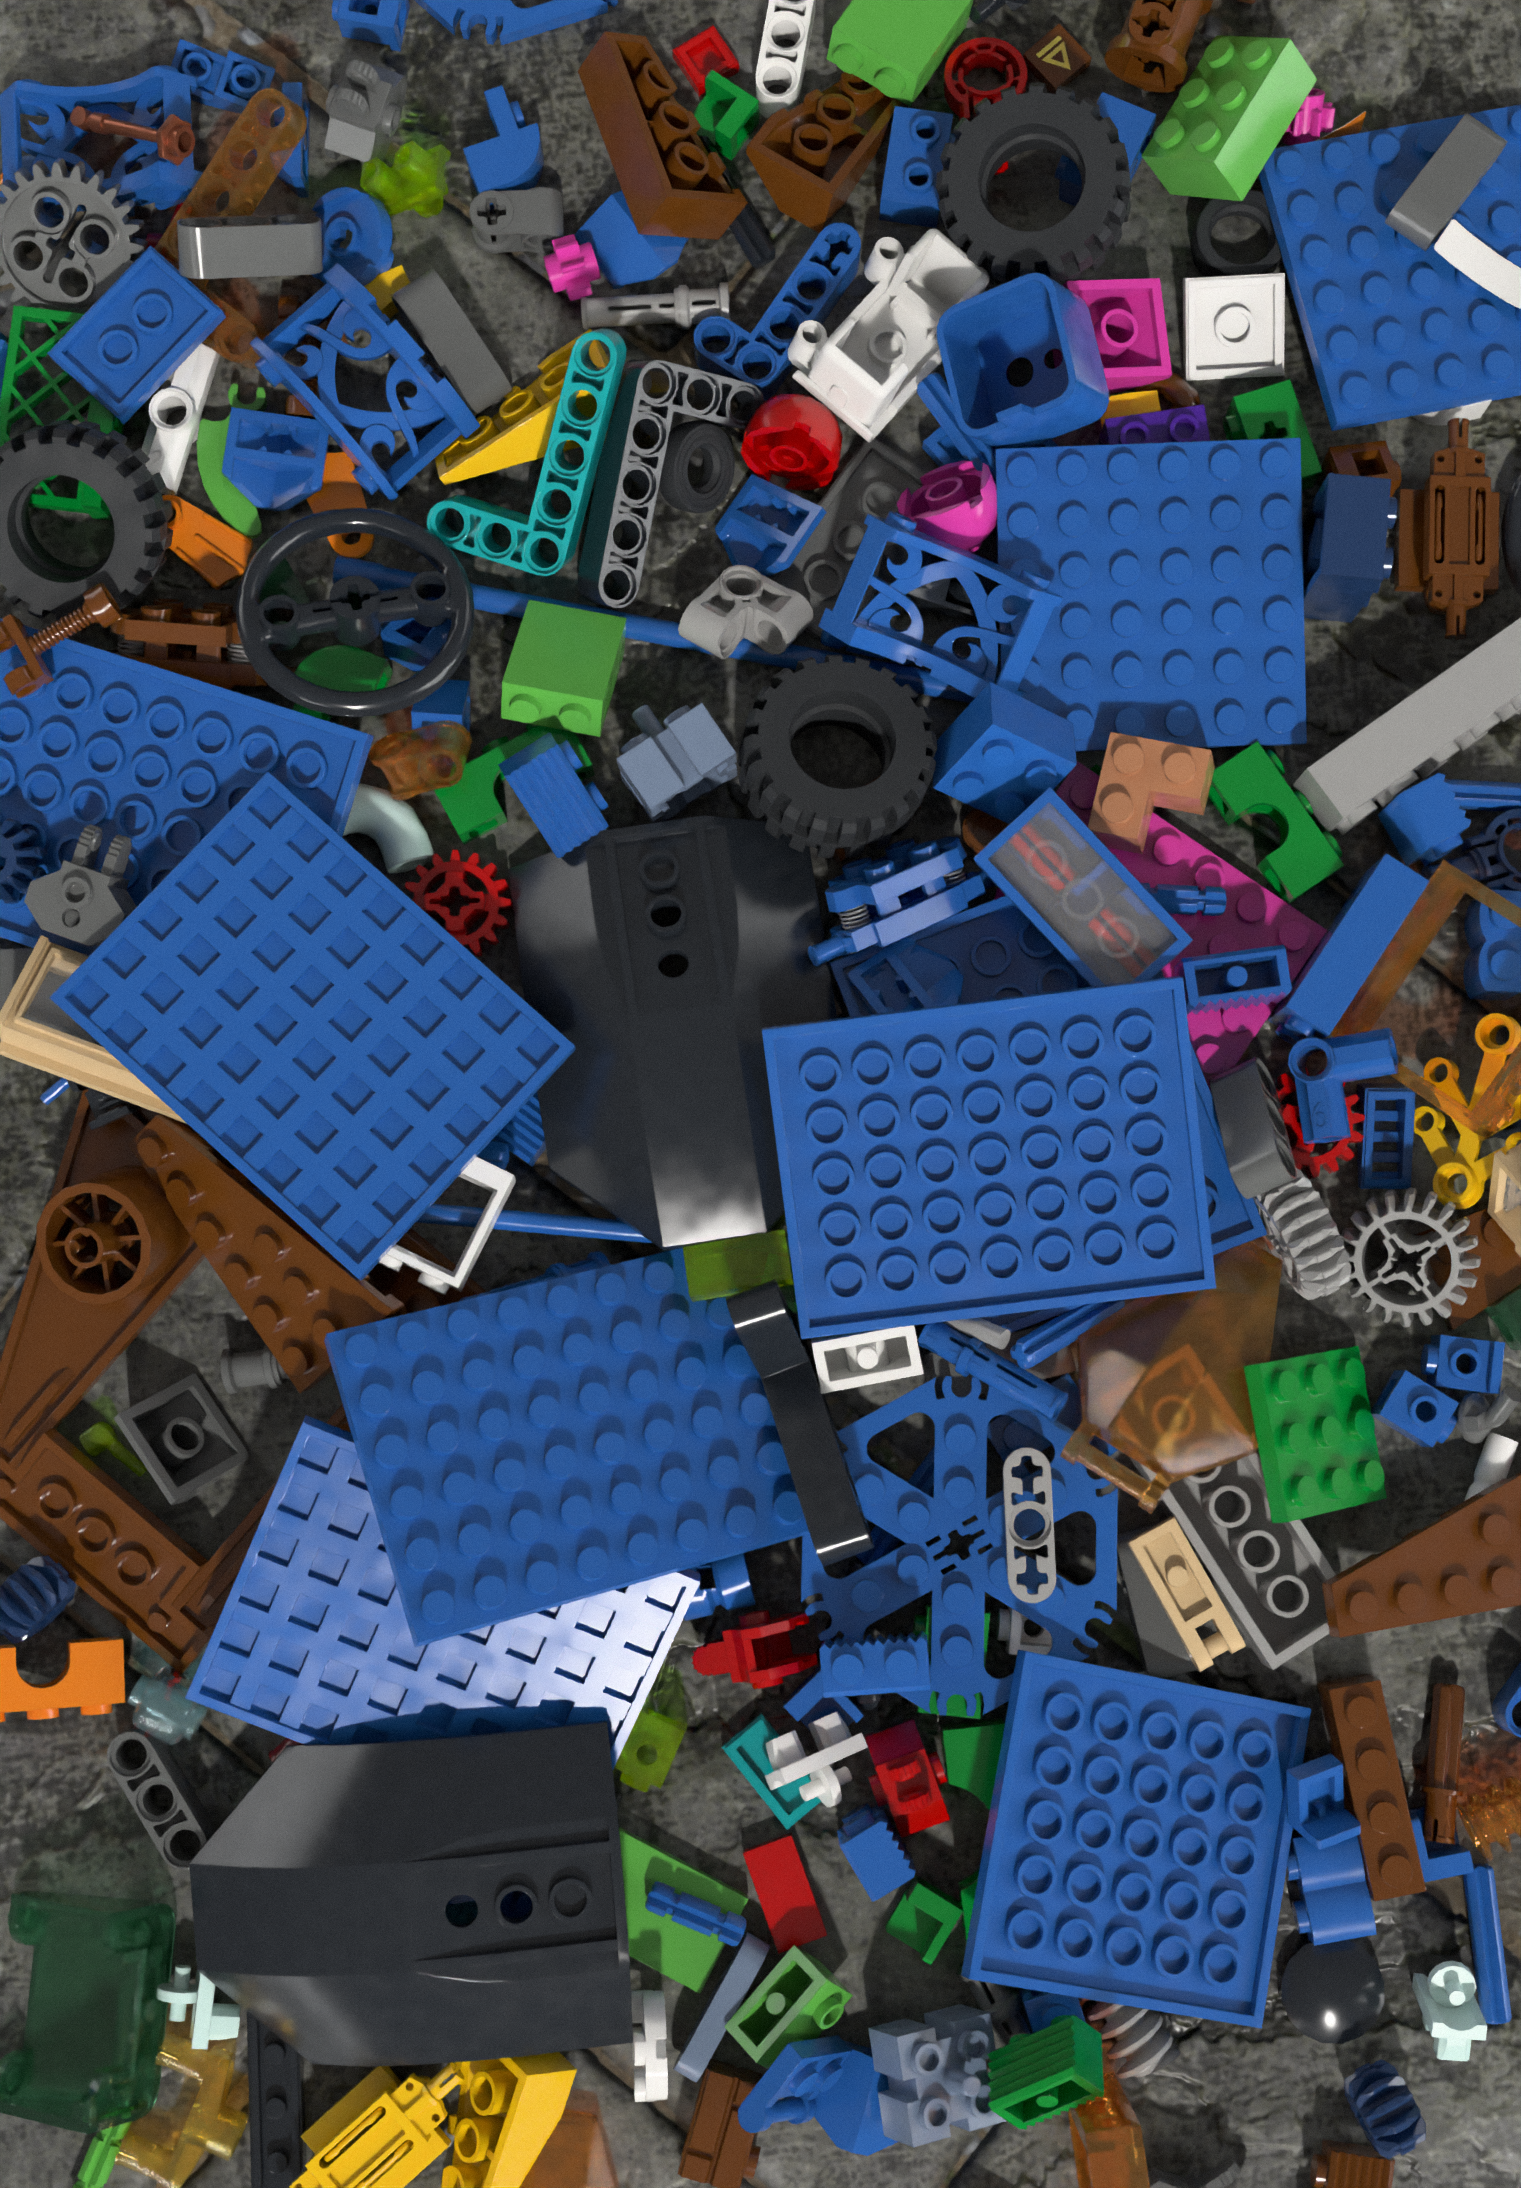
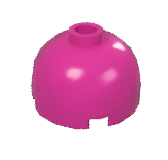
M964 460L946 464L921 476L920 480L923 486L912 495L907 487L901 493L897 507L899 514L917 522L915 530L973 553L980 548L982 542L991 534L997 524V488L988 465L983 463L982 471H977L972 464L973 461Z

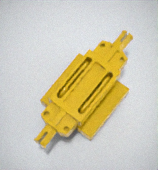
M453 2062L447 2063L432 2079L423 2075L417 2076L413 2072L401 2082L389 2066H376L300 2136L315 2155L306 2163L305 2167L307 2169L291 2183L289 2188H404L446 2150L451 2143V2140L438 2125L448 2115L442 2098L464 2080L461 2070L459 2069L445 2083L442 2082L457 2068Z

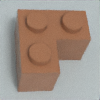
M1110 732L1088 828L1108 848L1143 854L1154 806L1204 815L1215 769L1212 751Z

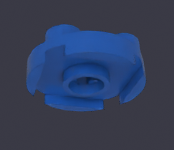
M341 187L329 191L317 200L311 210L317 212L315 216L321 218L323 271L311 274L313 277L320 279L326 285L327 282L323 275L338 263L364 286L375 279L378 274L389 270L394 259L391 249L392 224L384 204L379 199L350 187ZM349 229L352 232V240L345 249L340 247V242L346 239V230Z

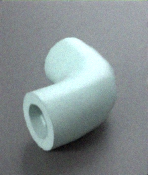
M359 783L343 836L361 833L375 840L381 851L387 872L391 874L406 872L415 869L418 865L423 866L431 862L434 851L428 833L414 809L390 790Z

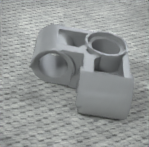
M735 565L725 569L700 596L691 601L682 615L678 631L681 637L721 659L729 657L743 638L755 643L765 652L781 654L812 622L813 610L807 599L799 592L780 585L760 574L752 567Z

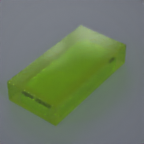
M784 1229L683 1247L689 1296L692 1302L734 1295L773 1279H776L779 1287L794 1284L788 1240Z

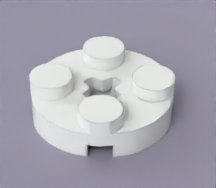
M631 1991L632 2024L642 2023V2027H632V2059L635 2066H643V2069H634L635 2102L667 2100L668 2069L665 2040L667 2037L664 1991Z

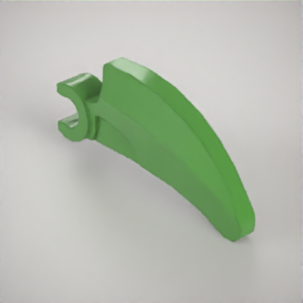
M232 384L229 388L228 399L231 407L262 412L267 408V398L263 387L257 388L256 400L247 405L239 401L240 389L238 384ZM230 414L222 421L202 419L197 437V461L204 489L214 508L230 526L251 539L257 538L262 532L257 508L222 474Z

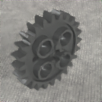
M58 158L53 163L52 172H50L44 161L38 160L33 165V176L22 167L14 173L17 184L6 179L0 185V190L6 197L0 196V267L5 272L0 276V286L9 283L14 285L15 290L10 298L13 303L25 296L30 300L28 307H43L50 310L85 314L139 258L135 253L144 251L148 246V241L134 237V233L141 229L144 221L139 219L129 220L127 213L135 205L134 200L119 203L116 197L120 192L121 185L117 183L109 189L103 187V170L100 169L90 179L85 177V164L83 161H79L73 170L68 172L64 159ZM44 197L54 198L61 204L64 211L63 219L53 218L46 213L43 207ZM84 205L86 213L69 242L71 250L60 260L53 281H48L45 278V273L62 245L60 237L70 228L78 206ZM89 224L99 225L106 230L110 241L108 246L96 244L91 239L88 233ZM23 241H31L39 246L43 255L42 262L33 261L25 255L22 248ZM74 267L80 269L87 277L88 287L80 288L71 283L67 275V268Z

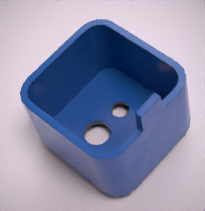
M1036 272L1023 275L953 305L940 317L937 325V341L955 418L959 428L965 434L997 449L1030 448L1092 424L1106 412L1110 401L1109 389L1090 310L1085 300L1048 276ZM1053 350H1060L1063 356L1061 364L1057 368H1049L1046 364L1047 355ZM1028 359L1033 365L1032 379L1023 387H1014L1009 379L1010 369L1018 360Z

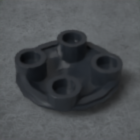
M1349 1940L1315 1946L1309 1941V1943L1304 1944L1289 1958L1281 1977L1279 1999L1285 2008L1289 2020L1303 2035L1321 2043L1344 2044L1363 2036L1377 2022L1384 2005V1980L1377 1962L1362 1946Z

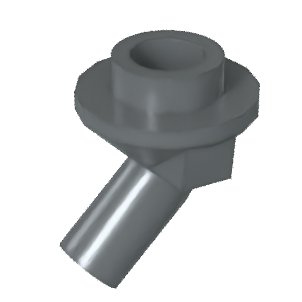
M1507 1386L1492 1404H1489L1484 1395L1479 1392H1471L1465 1395L1455 1411V1416L1458 1418L1456 1426L1464 1439L1469 1443H1481L1492 1428L1502 1425L1521 1402L1520 1392L1513 1387Z

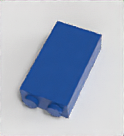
M1387 853L1363 874L1327 929V932L1291 984L1292 990L1279 1002L1268 1021L1277 1026L1275 1033L1280 1038L1294 1046L1305 1038L1324 1039L1331 1034L1429 884V880Z

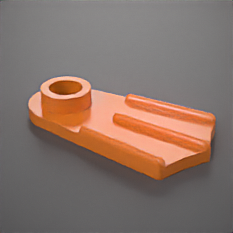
M345 452L327 453L322 490L306 499L314 514L332 509H368L362 487L351 473L356 469V466ZM350 533L327 536L333 550L339 556L355 559L366 555L373 547L375 541V534L360 533V540L352 545L345 543V539Z
M162 496L163 501H171L172 510L176 511L175 518L167 523V528L173 530L172 543L168 547L215 590L243 575L254 544L251 538L178 496Z

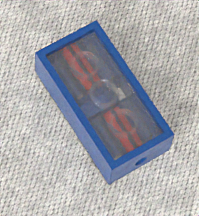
M1051 787L973 858L979 868L1090 987L1150 980L1193 941Z

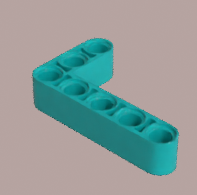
M601 328L583 334L576 340L572 348L530 516L473 497L457 494L442 500L430 509L427 516V528L429 531L438 536L450 548L535 575L549 576L555 574L572 560L579 540L626 360L627 349L624 340L618 333L611 329ZM593 340H600L609 348L610 361L605 368L595 365L590 359L589 347ZM580 390L592 393L596 399L597 411L593 417L581 414L577 408L576 397ZM567 440H573L583 448L584 461L581 466H574L565 459L563 448ZM554 489L562 490L570 497L571 510L569 514H561L552 506L551 494ZM448 508H454L462 515L464 520L462 532H455L447 525L445 513ZM494 523H501L510 531L511 544L509 547H502L493 539L492 527ZM541 538H548L557 545L559 550L557 562H549L541 556L538 549Z

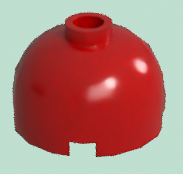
M780 394L765 401L752 415L744 433L741 455L747 466L760 478L770 482L773 474L791 479L785 488L792 490H814L826 486L832 480L833 474L840 462L843 435L835 414L820 401L805 394Z

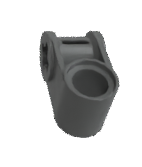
M537 187L528 190H489L481 192L470 204L469 214L473 224V239L479 249L486 253L554 252L551 240L565 236L563 196L556 189ZM493 203L495 209L490 210L489 204ZM489 220H497V224L489 225ZM491 235H496V241H492Z

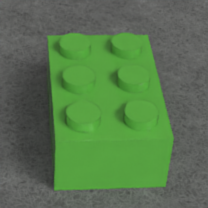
M1216 35L1212 43L1206 48L1199 64L1187 83L1180 90L1179 96L1163 122L1156 129L1153 138L1141 156L1169 194L1243 201L1316 83L1317 78L1290 38Z

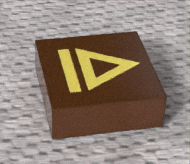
M1060 23L1023 54L1027 68L1041 83H1045L1046 88L1052 94H1056L1057 88L1060 85L1066 87L1090 66L1092 59Z

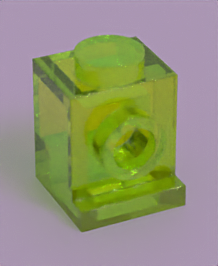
M642 1706L614 1767L622 1771L619 1780L643 1792H648L651 1784L661 1788L686 1732L687 1725L646 1706ZM650 1744L655 1747L657 1758L650 1763L641 1761L637 1753L640 1746Z

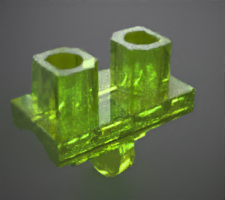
M408 142L400 146L399 150L395 153L394 164L391 167L378 157L365 162L362 166L360 186L384 204L389 217L413 209L424 218L434 217L442 211L443 196L448 194V186L444 180V166L450 160L451 152L442 144L425 151L416 142Z

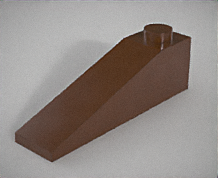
M844 72L841 74L839 82L821 92L816 88L806 94L803 103L789 111L782 108L772 114L747 145L746 154L779 211L820 233L830 224L843 207L891 131L895 106L906 107V104L896 98L884 95L878 88L859 77Z

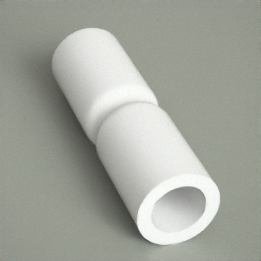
M1489 1432L1474 1472V1482L1470 1485L1465 1500L1503 1478H1507L1519 1444L1518 1442Z

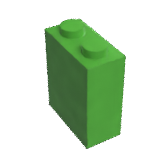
M852 0L833 26L827 60L836 64L842 71L853 74L878 88L884 95L896 98L904 104L911 106L966 28L974 0Z
M528 600L502 680L501 718L600 737L624 656L627 618Z

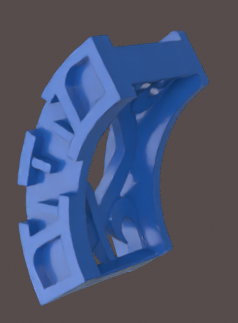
M158 65L132 78L96 86L43 85L39 81L32 79L15 81L0 94L3 182L8 179L17 184L14 173L22 168V151L35 156L29 169L32 176L33 165L38 160H43L49 171L52 172L53 163L58 158H63L66 166L72 168L79 161H83L85 164V177L91 179L96 174L86 161L75 154L69 153L89 133L74 126L70 120H67V118L70 119L72 110L78 106L93 113L109 114L115 119L159 129L170 114H174L181 120L191 123L192 130L190 93L197 89L196 78L179 73L172 66ZM160 107L157 112L151 114L152 109ZM20 113L49 117L48 122L44 125H37L28 120L35 133L41 139L47 141L44 145L21 138ZM133 138L137 144L123 153L116 162L111 177L103 179L102 186L106 189L117 183L121 185L116 199L119 203L134 200L135 205L127 213L128 217L135 216L134 207L155 203V207L158 210H164L181 204L203 192V172L194 170L193 151L177 166L159 157L156 142ZM136 163L142 168V170L129 174L130 169ZM0 191V196L6 198V197L3 195V193ZM44 197L43 207L46 213L53 218L63 219L64 211L61 204L54 198ZM79 205L77 212L86 211V207Z
M336 263L323 275L327 282L326 285L263 340L256 337L249 344L260 357L255 363L259 372L273 387L282 383L315 417L357 468L351 473L363 489L370 495L378 491L387 500L393 502L398 497L396 492L460 435L468 438L481 425L445 377L440 378L432 371L434 369L424 362L421 356L425 352L396 319L390 323V319L377 306L376 298L348 271ZM335 312L326 331L318 327ZM359 330L366 331L371 337L370 344L365 348H356L341 341L344 334L348 340L354 342L353 336ZM308 335L322 342L320 350L311 345H303L297 348V352L305 354L308 358L303 366H293L283 359ZM337 353L358 361L375 360L387 353L391 354L396 360L390 368L386 379V399L391 412L360 410L338 402L335 384ZM318 376L320 400L303 381H308ZM403 381L412 383L417 390L416 395L412 398L404 396V402L409 408L407 410H402L396 395V386ZM443 419L439 425L417 443L412 429ZM342 424L365 430L360 438L359 445ZM401 431L410 450L384 472L374 460L372 448L378 443L384 444L388 447L391 457L395 448V439L392 432Z
M889 511L886 519L868 513L864 524L868 525L835 606L833 609H825L819 627L849 646L881 655L902 664L908 659L915 662L918 666H925L931 669L930 676L953 686L973 698H976L989 682L1022 697L1023 692L1018 690L1019 685L1054 607H1060L1063 597L1047 589L1050 580L1027 569H1022L1019 575L969 551L915 530L917 522L896 512ZM887 541L903 546L908 552L907 560L901 564L894 563L888 557L887 568L895 578H898L890 584L874 575ZM922 550L946 560L922 566ZM976 573L999 584L987 595ZM956 577L970 598L978 626L965 624L950 628L935 641L933 646L921 642L924 633L923 617L916 603L906 594L925 584ZM870 584L873 588L878 590L879 593L865 606V608L861 611L858 617H856L857 611L866 593L868 585ZM1010 595L1019 596L1031 603L1017 635L998 631L995 622L1006 623L1017 617L1018 613L1007 612L1003 607V600ZM894 602L902 606L911 617L910 626L904 630H897L891 626V618L895 615H900L899 610L890 607ZM957 638H980L981 646L974 642H968L971 653L967 657H959L952 648V644ZM998 643L1010 645L1012 647L997 678Z

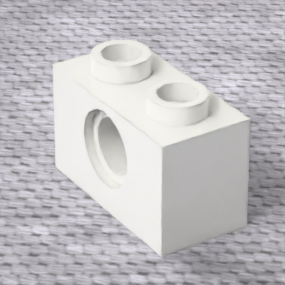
M914 1325L811 1338L821 1394L924 1374Z

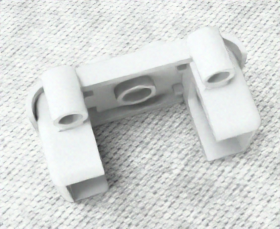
M937 229L928 230L915 245H912L907 250L906 254L898 240L892 237L879 239L864 266V274L875 285L874 289L830 337H827L825 328L819 322L807 320L800 324L788 348L789 360L799 369L793 374L792 378L869 443L917 392L919 382L934 373L943 363L937 341V325L940 317L953 305L983 293L989 283L988 272L983 267H978L969 260L962 249L957 247L955 243Z

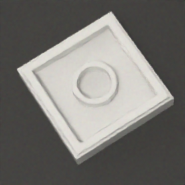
M1285 273L1183 278V379L1185 381L1284 375Z

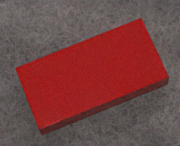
M792 1832L743 1850L744 1859L778 1954L790 1950L793 1945L798 1947L827 1936L825 1924Z

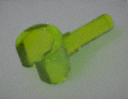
M97 1422L80 1434L79 1440L91 1456L96 1457L108 1449L113 1456L139 1477L147 1470L145 1465L118 1441V1436L109 1423Z

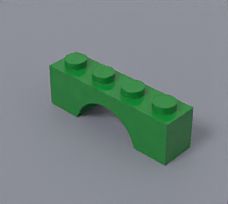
M1002 1718L940 1724L945 1775L948 1783L973 1793L986 1805L990 1812L1005 1726ZM980 1866L973 1873L958 1881L959 1899L963 1909L961 1913L963 1934L966 1943Z

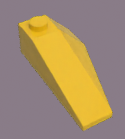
M589 329V330H587L586 332H584L583 334L592 332V330ZM583 334L542 361L537 366L542 374L523 390L516 385L512 387V391L504 396L506 400L501 405L499 412L492 418L489 416L478 417L476 420L481 426L468 438L460 435L434 458L439 478L444 485L545 457L572 348L576 340ZM593 340L589 347L590 359L595 365L605 368L610 360L600 342ZM580 390L576 397L577 408L581 414L593 417L597 411L596 399L592 393ZM567 440L563 452L581 446L573 440Z
M560 2052L454 2063L457 2068L453 2075L460 2069L464 2075V2080L458 2084L460 2085L457 2114L449 2115L447 2133L454 2135L452 2165L443 2169L441 2188L520 2187L562 2117L577 2069Z

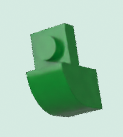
M332 645L321 648L306 657L296 669L295 674L318 686L333 690L359 692L387 687L393 671L385 658L353 646ZM297 703L294 704L292 709L329 722L332 718V715L308 709Z

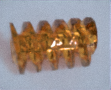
M1509 1776L1504 1780V1792L1493 1784L1485 1788V1801L1476 1793L1468 1794L1466 1797L1467 1811L1457 1802V1810L1472 1843L1488 1862L1493 1860L1491 1843L1497 1842L1507 1853L1513 1852L1510 1835L1516 1833L1521 1839V1782L1516 1777Z

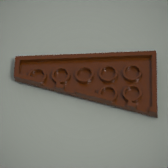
M162 1114L156 1115L128 1144L150 1178L167 1197L177 1217L300 1394L313 1388L333 1370L324 1342L327 1333L389 1319L404 1306L392 1294L384 1296L368 1283L370 1278L368 1274L361 1281L355 1277L269 1197L265 1198L249 1185L250 1180L237 1168L231 1170L214 1156L213 1147L183 1122Z
M1521 1472L1509 1479L1503 1478L1439 1515L1440 1519L1422 1529L1413 1530L1401 1537L1402 1541L1383 1552L1372 1554L1323 1582L1322 1588L1330 1636L1340 1638L1521 1605Z

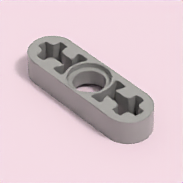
M1024 1447L1011 1452L1003 1464L1007 1579L1011 1591L1018 1599L1027 1603H1038L1047 1599L1052 1594L1056 1585L1051 1467L1043 1453L1033 1448ZM1031 1456L1032 1464L1041 1466V1476L1033 1477L1032 1493L1037 1494L1044 1491L1043 1504L1026 1500L1012 1505L1011 1494L1015 1492L1023 1495L1021 1478L1012 1477L1011 1470L1012 1467H1017L1021 1464V1457ZM1034 1509L1044 1518V1531L1034 1540H1024L1014 1530V1519L1022 1510ZM1046 1545L1047 1556L1043 1557L1036 1554L1035 1556L1037 1571L1046 1573L1047 1581L1038 1584L1036 1593H1028L1026 1585L1016 1581L1017 1574H1022L1026 1571V1556L1021 1555L1015 1558L1014 1547L1036 1549Z

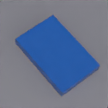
M150 245L47 354L124 425L216 329L226 316L216 304L186 277L181 276L179 271Z

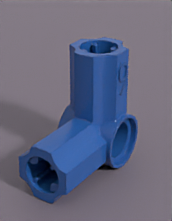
M1390 1028L1327 1039L1305 1038L1292 1047L1288 1056V1066L1295 1078L1304 1143H1328L1351 1137L1343 1083L1398 1074L1399 1060L1397 1047ZM1318 1051L1325 1052L1328 1058L1325 1070L1319 1075L1308 1076L1305 1070L1308 1057Z

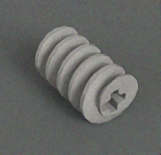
M1078 1998V1999H1079V2002L1089 2000V1999ZM1096 2001L1097 2004L1086 2014L1089 2021L1106 2019L1107 2023L1098 2031L1102 2035V2040L1114 2037L1117 2040L1108 2050L1107 2055L1109 2059L1126 2058L1127 2062L1117 2071L1120 2079L1132 2076L1143 2077L1169 2065L1181 2054L1179 2049L1169 2048L1173 2037L1169 2030L1160 2028L1163 2018L1159 2011Z

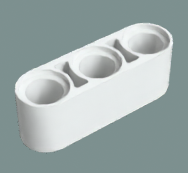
M769 0L756 69V99L759 100V112L767 119L782 108L789 111L799 105L815 17L816 0H800L798 2ZM782 39H789L796 44L789 48H782L775 43ZM772 85H782L788 90L781 94H774L769 92L767 88Z

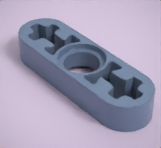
M748 1932L745 1933L675 2061L673 2070L694 2082L699 2080L726 2032L724 2026L737 2012L762 1966L770 1948L769 1944Z

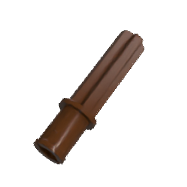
M1439 1683L1434 1686L1426 1786H1421L1420 1790L1426 1792L1423 1820L1424 1840L1455 1844L1457 1796L1463 1797V1791L1458 1790L1465 1689L1454 1684Z

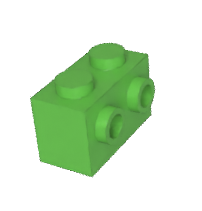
M793 1945L724 2027L756 2063L769 2069L788 2043L816 2039L824 2029L833 2026L842 2016L844 2005L853 1995L820 1960Z

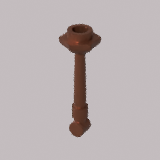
M81 106L75 107L70 115V121L74 126L89 133L96 132L104 135L111 133L156 142L159 157L177 166L192 153L195 146V136L191 130V123L181 120L174 114H170L159 129L115 119L109 114L93 113Z

